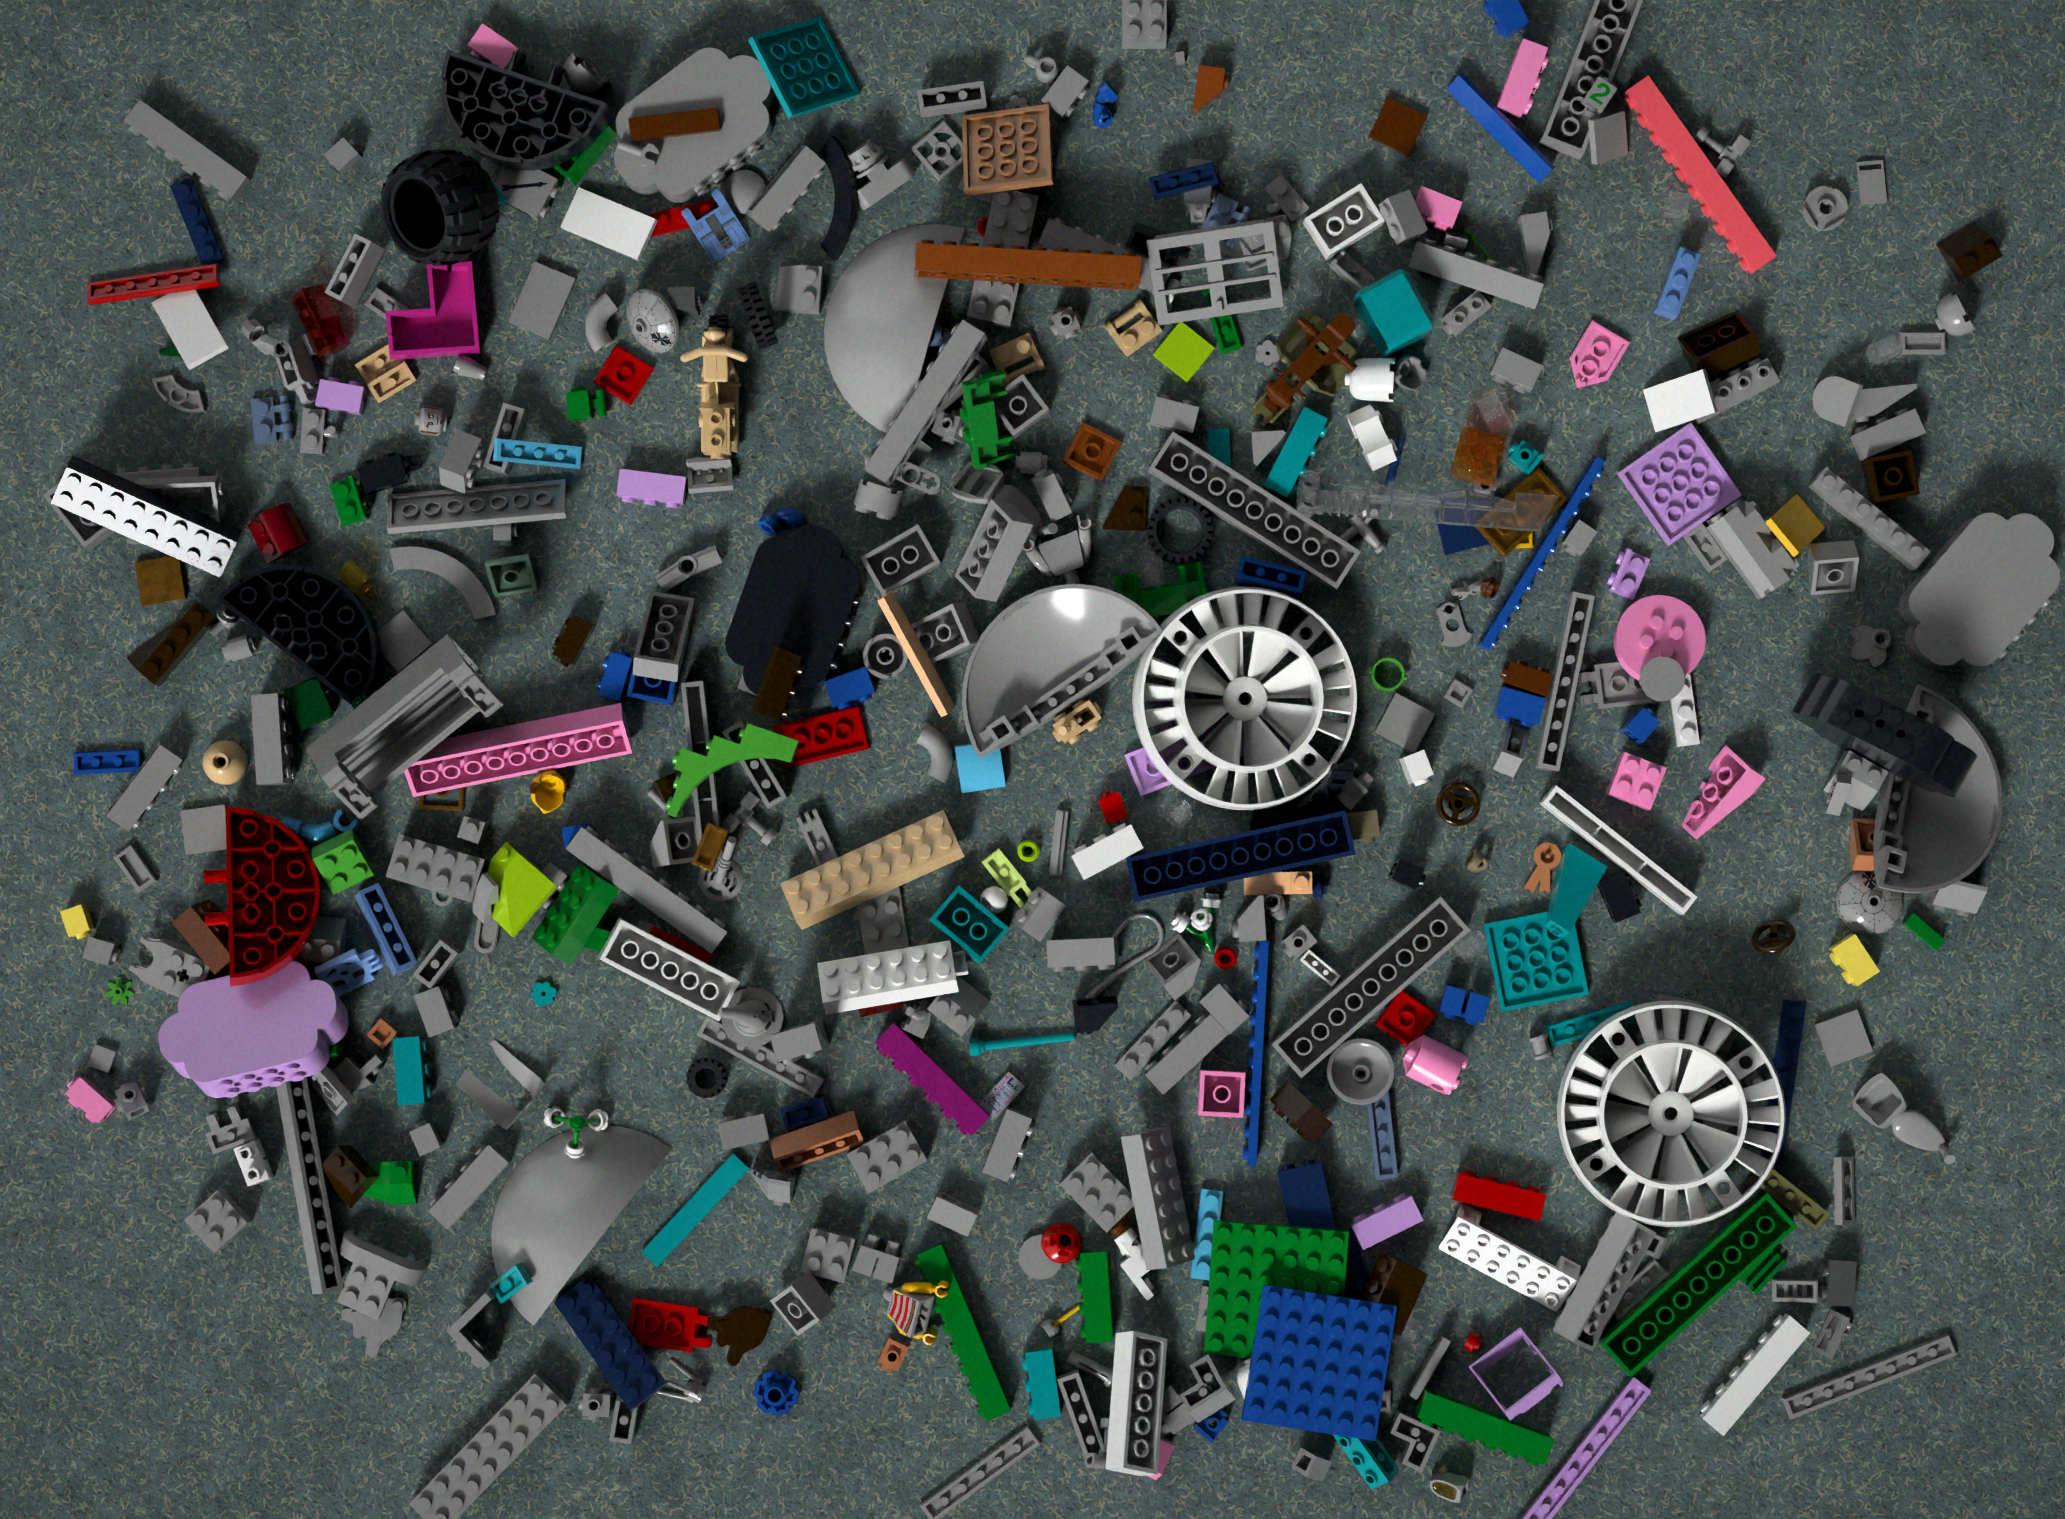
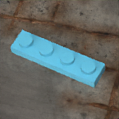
M495 438L493 461L580 469L582 447Z
M1201 1188L1194 1241L1195 1259L1192 1260L1190 1278L1209 1280L1214 1219L1220 1220L1224 1191Z

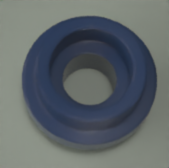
M1317 877V880H1312L1314 898L1319 897L1320 900L1323 899L1322 895L1327 894L1325 881H1321L1320 877Z

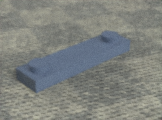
M1387 1092L1381 1099L1367 1104L1375 1180L1398 1178L1389 1093Z

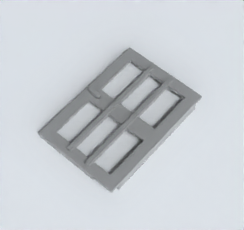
M1255 220L1157 235L1155 239L1146 240L1158 326L1284 307L1273 221ZM1263 234L1265 252L1221 259L1220 240ZM1203 243L1206 261L1161 268L1159 250ZM1264 258L1267 260L1268 274L1224 280L1222 268L1224 264ZM1207 267L1208 283L1164 289L1162 274ZM1269 279L1271 297L1227 303L1225 286ZM1202 289L1210 290L1212 306L1173 312L1167 311L1165 295Z

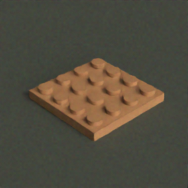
M1049 104L962 116L964 193L966 196L1053 185L1051 109Z

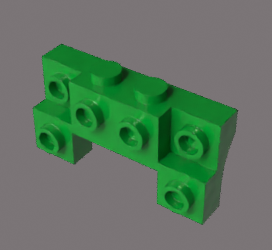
M1001 370L980 374V378L962 382L964 400H961L960 417L965 427L962 430L964 441L970 446L971 462L976 470L986 468L998 461L1015 457V453L1011 450L1010 441H1013V436L1009 433L998 435L994 401L991 399L1008 395L1007 390L1003 386V378H1006Z
M1199 561L1176 565L1179 582L1140 589L1138 573L1135 572L1113 576L1115 592L1134 601L1154 620L1161 619V615L1172 614L1185 603L1207 593L1202 563Z

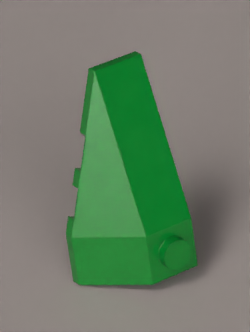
M415 1159L366 1161L379 1177L363 1196L393 1205L417 1204Z

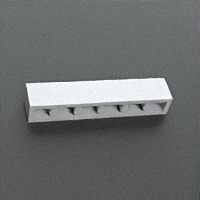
M1786 1313L1783 1316L1779 1315L1773 1321L1772 1325L1774 1327L1772 1330L1761 1335L1758 1339L1760 1344L1756 1349H1750L1743 1358L1745 1362L1740 1368L1736 1366L1730 1372V1380L1726 1384H1720L1714 1392L1716 1394L1711 1402L1709 1400L1706 1401L1700 1408L1702 1413L1699 1416L1722 1436L1728 1432L1810 1334L1808 1330Z

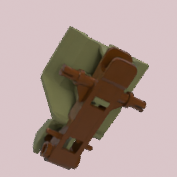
M1310 309L1296 320V323L1275 344L1281 361L1289 368L1283 374L1277 368H1273V372L1279 378L1276 382L1272 379L1264 387L1266 392L1253 405L1254 410L1250 417L1254 419L1257 415H1261L1264 419L1260 424L1262 428L1268 424H1273L1294 403L1295 399L1293 396L1296 393L1303 399L1307 398L1300 390L1305 383L1314 391L1333 397L1345 384V373H1352L1358 367L1354 361L1362 358L1347 342L1348 337L1356 328L1355 322L1345 313H1339L1329 325ZM1293 372L1295 374L1294 377L1286 383L1284 381L1285 378H1291L1292 375L1290 373ZM1295 382L1296 386L1294 389H1292L1291 386Z

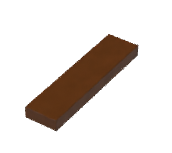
M718 108L628 118L631 142L720 131Z

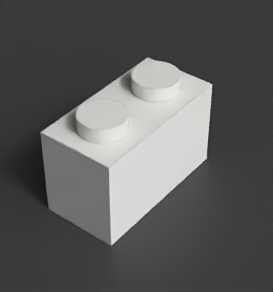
M1425 750L1399 759L1408 784L1414 783L1415 786L1430 781L1429 776L1434 775Z

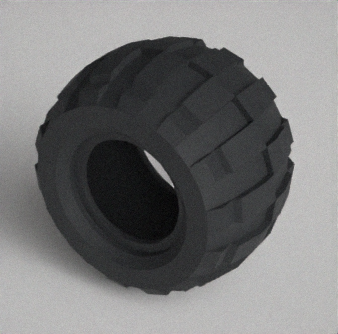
M434 149L416 153L399 163L387 175V182L383 183L380 207L386 231L401 253H405L410 260L416 263L445 266L465 261L481 251V248L487 245L496 233V223L499 222L496 189L492 184L490 176L479 165L478 161L460 151Z

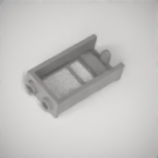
M219 474L215 476L170 478L142 477L138 478L135 482L138 485L213 517L217 522H221L224 516L227 515L226 503H222L221 496L224 495L223 482L219 481Z

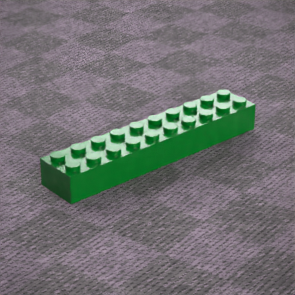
M1761 1191L1623 1318L1609 1328L1600 1337L1598 1343L1631 1378L1798 1226L1767 1192Z

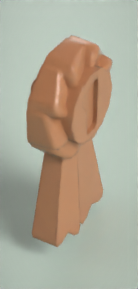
M1545 842L1535 848L1533 859L1537 867L1523 887V889H1529L1531 893H1534L1539 881V892L1544 890L1550 892V870L1557 867L1561 860L1559 848L1555 844Z

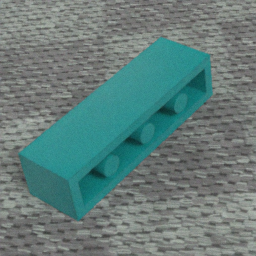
M1306 407L1303 408L1262 488L1285 500L1288 495L1293 497L1299 486L1295 483L1298 476L1303 477L1309 466L1305 464L1307 458L1314 456L1319 445L1315 444L1318 437L1323 438L1329 427L1326 425L1328 418Z

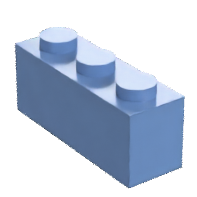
M1679 247L1676 250L1653 313L1671 320L1678 317L1701 254L1683 247Z

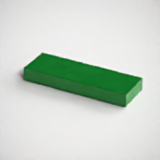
M1210 290L1201 291L1205 305L1212 306ZM1232 314L1211 317L1210 321L1221 355L1242 349Z

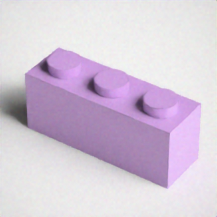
M620 469L616 495L622 498V502L635 503V499L644 500L645 505L657 506V502L666 503L668 508L679 509V505L685 506L688 479L683 476Z
M1400 1194L1393 1198V1203L1387 1206L1385 1203H1382L1373 1208V1213L1367 1216L1365 1213H1362L1352 1218L1354 1222L1350 1223V1226L1363 1250L1424 1221L1411 1195Z

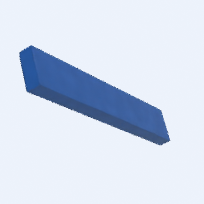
M1463 73L1458 75L1446 89L1538 183L1543 181L1555 168Z

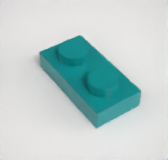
M520 1262L489 1286L502 1304L533 1282V1280Z

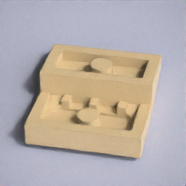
M388 344L355 364L378 403L417 381L404 359L390 360Z

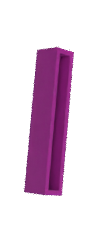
M895 1022L875 1042L878 1045L876 1049L884 1057L889 1055L894 1060L892 1065L900 1073L905 1071L910 1076L908 1081L914 1087L918 1088L920 1086L925 1090L924 1096L932 1104L937 1102L942 1107L940 1112L949 1120L953 1118L958 1123L956 1127L964 1135L969 1133L972 1136L990 1118V1115Z

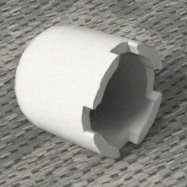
M1360 358L1355 360L1354 363L1358 367L1352 373H1345V385H1349L1352 396L1359 400L1394 402V396L1390 395V393H1393V389H1395L1394 371L1391 365H1395L1396 358Z

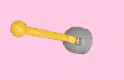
M1079 1305L1057 1321L1048 1319L1040 1324L1050 1339L1059 1332V1324L1079 1310Z

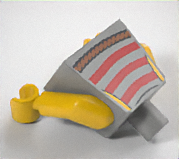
M940 1281L937 1286H933L932 1283L908 1282L896 1288L889 1287L885 1290L883 1297L890 1302L887 1316L895 1323L900 1334L909 1338H923V1342L927 1345L934 1343L938 1331L932 1327L927 1329L935 1297L931 1293L935 1292L940 1298L945 1297L948 1291H942L940 1287L947 1288L949 1283L947 1281Z

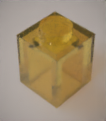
M349 559L334 574L354 594H363L371 587L369 582L372 578L352 559Z

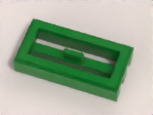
M1772 1249L1740 1280L1757 1295L1787 1261ZM1771 1253L1773 1256H1772V1257L1768 1260V1262L1753 1276V1278H1752L1750 1281H1748L1747 1278L1751 1275V1273H1752V1272L1766 1259V1257ZM1776 1260H1778L1779 1262L1775 1265V1267L1761 1280V1282L1756 1287H1754V1283L1768 1270V1268Z

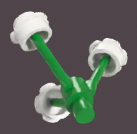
M1206 893V897H1201V900H1203L1202 906L1209 907V910L1199 909L1197 912L1192 913L1191 919L1186 916V912L1182 915L1177 913L1171 924L1174 931L1176 930L1181 933L1186 929L1205 946L1207 952L1215 949L1212 936L1214 908H1220L1223 900L1219 899V894ZM1190 920H1192L1191 924L1193 927L1197 929V931L1188 925Z
M558 1106L547 1108L544 1112V1123L548 1127L557 1128L563 1122L570 1124V1128L574 1132V1138L567 1141L564 1152L569 1157L575 1159L586 1153L585 1143L582 1139H579V1132L583 1130L584 1125L588 1124L595 1131L605 1130L608 1126V1114L605 1111L602 1112L601 1109H596L590 1113L588 1119H583L580 1116L567 1118Z

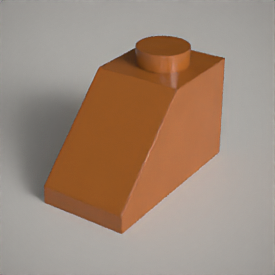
M1199 65L1192 113L1201 111L1222 95L1223 89H1227L1229 76L1225 75V68Z

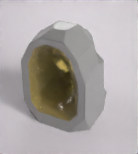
M1439 1472L1431 1476L1429 1483L1431 1490L1438 1497L1450 1502L1461 1503L1469 1489L1470 1479L1464 1475Z

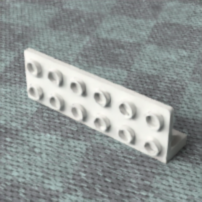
M1462 1202L1455 1222L1440 1243L1439 1249L1551 1310L1558 1311L1576 1285L1581 1266L1563 1256L1559 1258L1556 1266L1479 1226L1482 1213Z

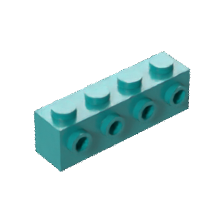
M1333 1435L1371 1490L1389 1482L1400 1471L1377 1436L1376 1441Z

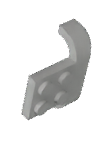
M350 1229L344 1233L338 1247V1252L344 1258L353 1262L337 1302L378 1320L381 1317L395 1281L407 1285H418L424 1277L427 1265L424 1259L419 1261L408 1260L356 1236L355 1229Z

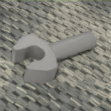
M620 140L617 146L618 149L639 156L641 165L645 167L656 165L654 161L646 158L648 153L660 155L658 149L651 143L641 148Z
M653 788L648 795L664 810L662 819H672L670 815H667L669 811L666 809L667 801L662 802L657 791ZM683 808L680 813L682 817L684 816Z

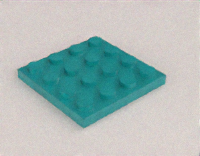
M821 16L754 35L748 40L788 119L845 102L860 95Z
M1547 912L1483 924L1500 1012L1589 995L1575 924L1570 933L1564 938L1562 936H1555L1549 931V928L1544 926Z

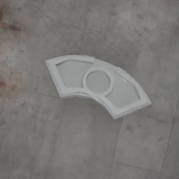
M174 374L152 379L153 385L160 397L172 407L188 413L206 412L201 390L184 388L178 383Z

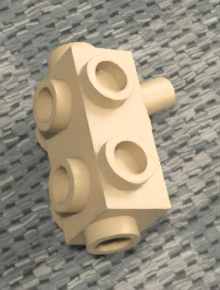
M1082 699L1072 706L1074 710L1068 715L1063 712L1054 718L1056 723L1052 725L1054 730L1051 732L1058 742L1063 741L1064 744L1069 742L1072 745L1082 738L1080 733L1086 729L1091 732L1100 726L1098 721L1102 719L1100 714L1103 712L1096 702L1091 703L1090 700L1085 702ZM1084 712L1090 713L1089 720L1082 719Z

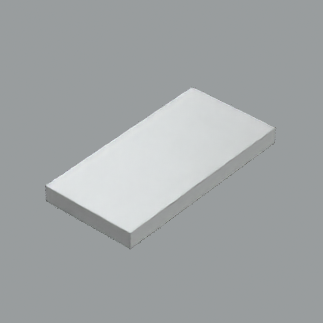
M578 187L560 227L570 233L640 261L658 221Z
M196 290L166 294L151 302L189 370L228 349L227 344Z

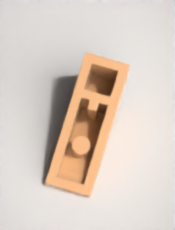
M1312 871L1272 872L1244 878V895H1269L1272 893L1313 894Z

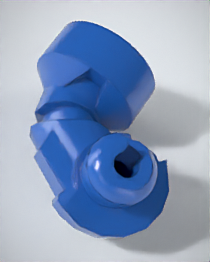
M1106 80L1098 86V94L1095 97L1096 101H1093L1092 107L1093 121L1100 128L1110 126L1114 118L1106 103H1114L1119 98L1117 92Z
M787 506L781 510H776V513L772 512L769 515H762L757 522L758 527L770 536H775L781 528L779 523L782 521L783 523L793 525L795 528L801 527L804 524V513L799 509Z

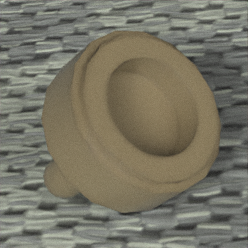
M1473 849L1465 861V868L1471 872L1475 870L1482 871L1488 867L1489 860L1483 856V852Z

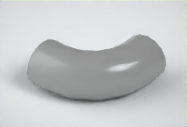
M606 292L590 306L585 319V335L595 354L602 352L613 343V339L607 331V322L618 309Z
M927 723L917 743L925 747L931 756V763L927 774L946 783L953 766L952 748L946 737L935 727Z

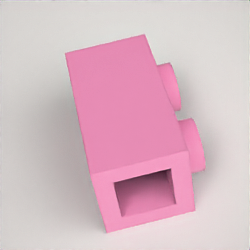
M86 1076L75 1077L67 1085L69 1089L65 1094L69 1097L68 1101L74 1107H80L86 1112L84 1114L85 1117L93 1123L104 1122L116 1108L115 1102Z

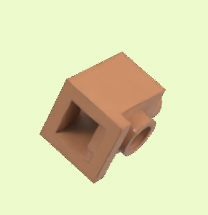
M889 1336L878 1360V1363H881L880 1368L890 1373L893 1370L898 1371L910 1345ZM895 1353L897 1358L892 1361L888 1358V1355Z

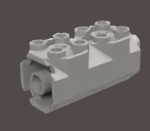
M1738 499L1725 508L1727 513L1723 514L1720 512L1707 521L1709 525L1706 527L1758 600L1765 597L1769 591L1772 592L1798 573L1796 568L1800 566L1799 562L1795 557L1787 553L1786 547L1778 538L1774 539L1772 537L1771 529L1765 523L1767 519L1763 520L1759 514L1760 509L1754 501L1748 503L1746 500L1742 502L1741 499Z

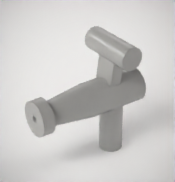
M1376 508L1370 510V515L1366 519L1357 512L1348 520L1352 526L1339 537L1348 542L1359 533L1376 549L1374 550L1376 554L1380 553L1387 546L1385 542L1382 543L1373 528L1368 524L1372 518L1378 516Z

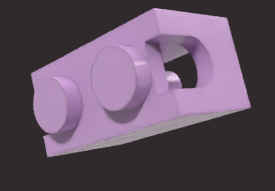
M327 377V380L320 379L315 403L317 407L363 416L367 389L362 387V383L356 381H349V384L340 383L341 379Z

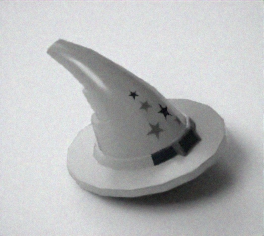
M754 987L741 989L733 994L727 1007L719 1008V1016L721 1017L724 1031L731 1040L741 1046L757 1047L765 1045L771 1041L770 1035L780 1031L782 1028L784 1016L781 1004L773 994L764 989Z

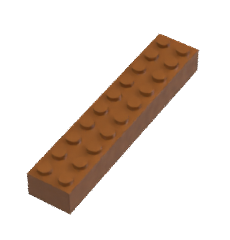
M921 240V243H916L913 277L1136 290L1140 284L1141 257L1136 256V253L1123 252L1122 255H1114L1112 251H1100V254H1091V250L1080 249L1078 253L1069 252L1067 248H1056L1055 251H1046V247H1033V250H1026L1021 245H1012L1010 249L1002 248L1000 244H988V247H979V243L968 242L966 246L957 245V242L954 241L934 244L933 240Z

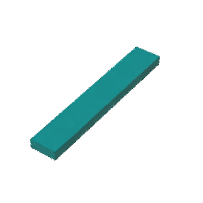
M733 1153L641 1252L658 1267L750 1168Z

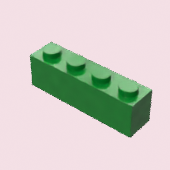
M1107 1250L1080 1251V1257H1076V1270H1081L1082 1279H1077L1078 1293H1083V1302H1079L1080 1316L1084 1315L1085 1324H1080L1081 1338H1086V1344L1113 1342Z

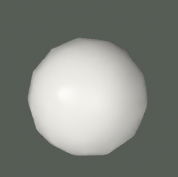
M991 886L982 892L980 903L992 914H998L1007 907L1008 897L1002 888Z

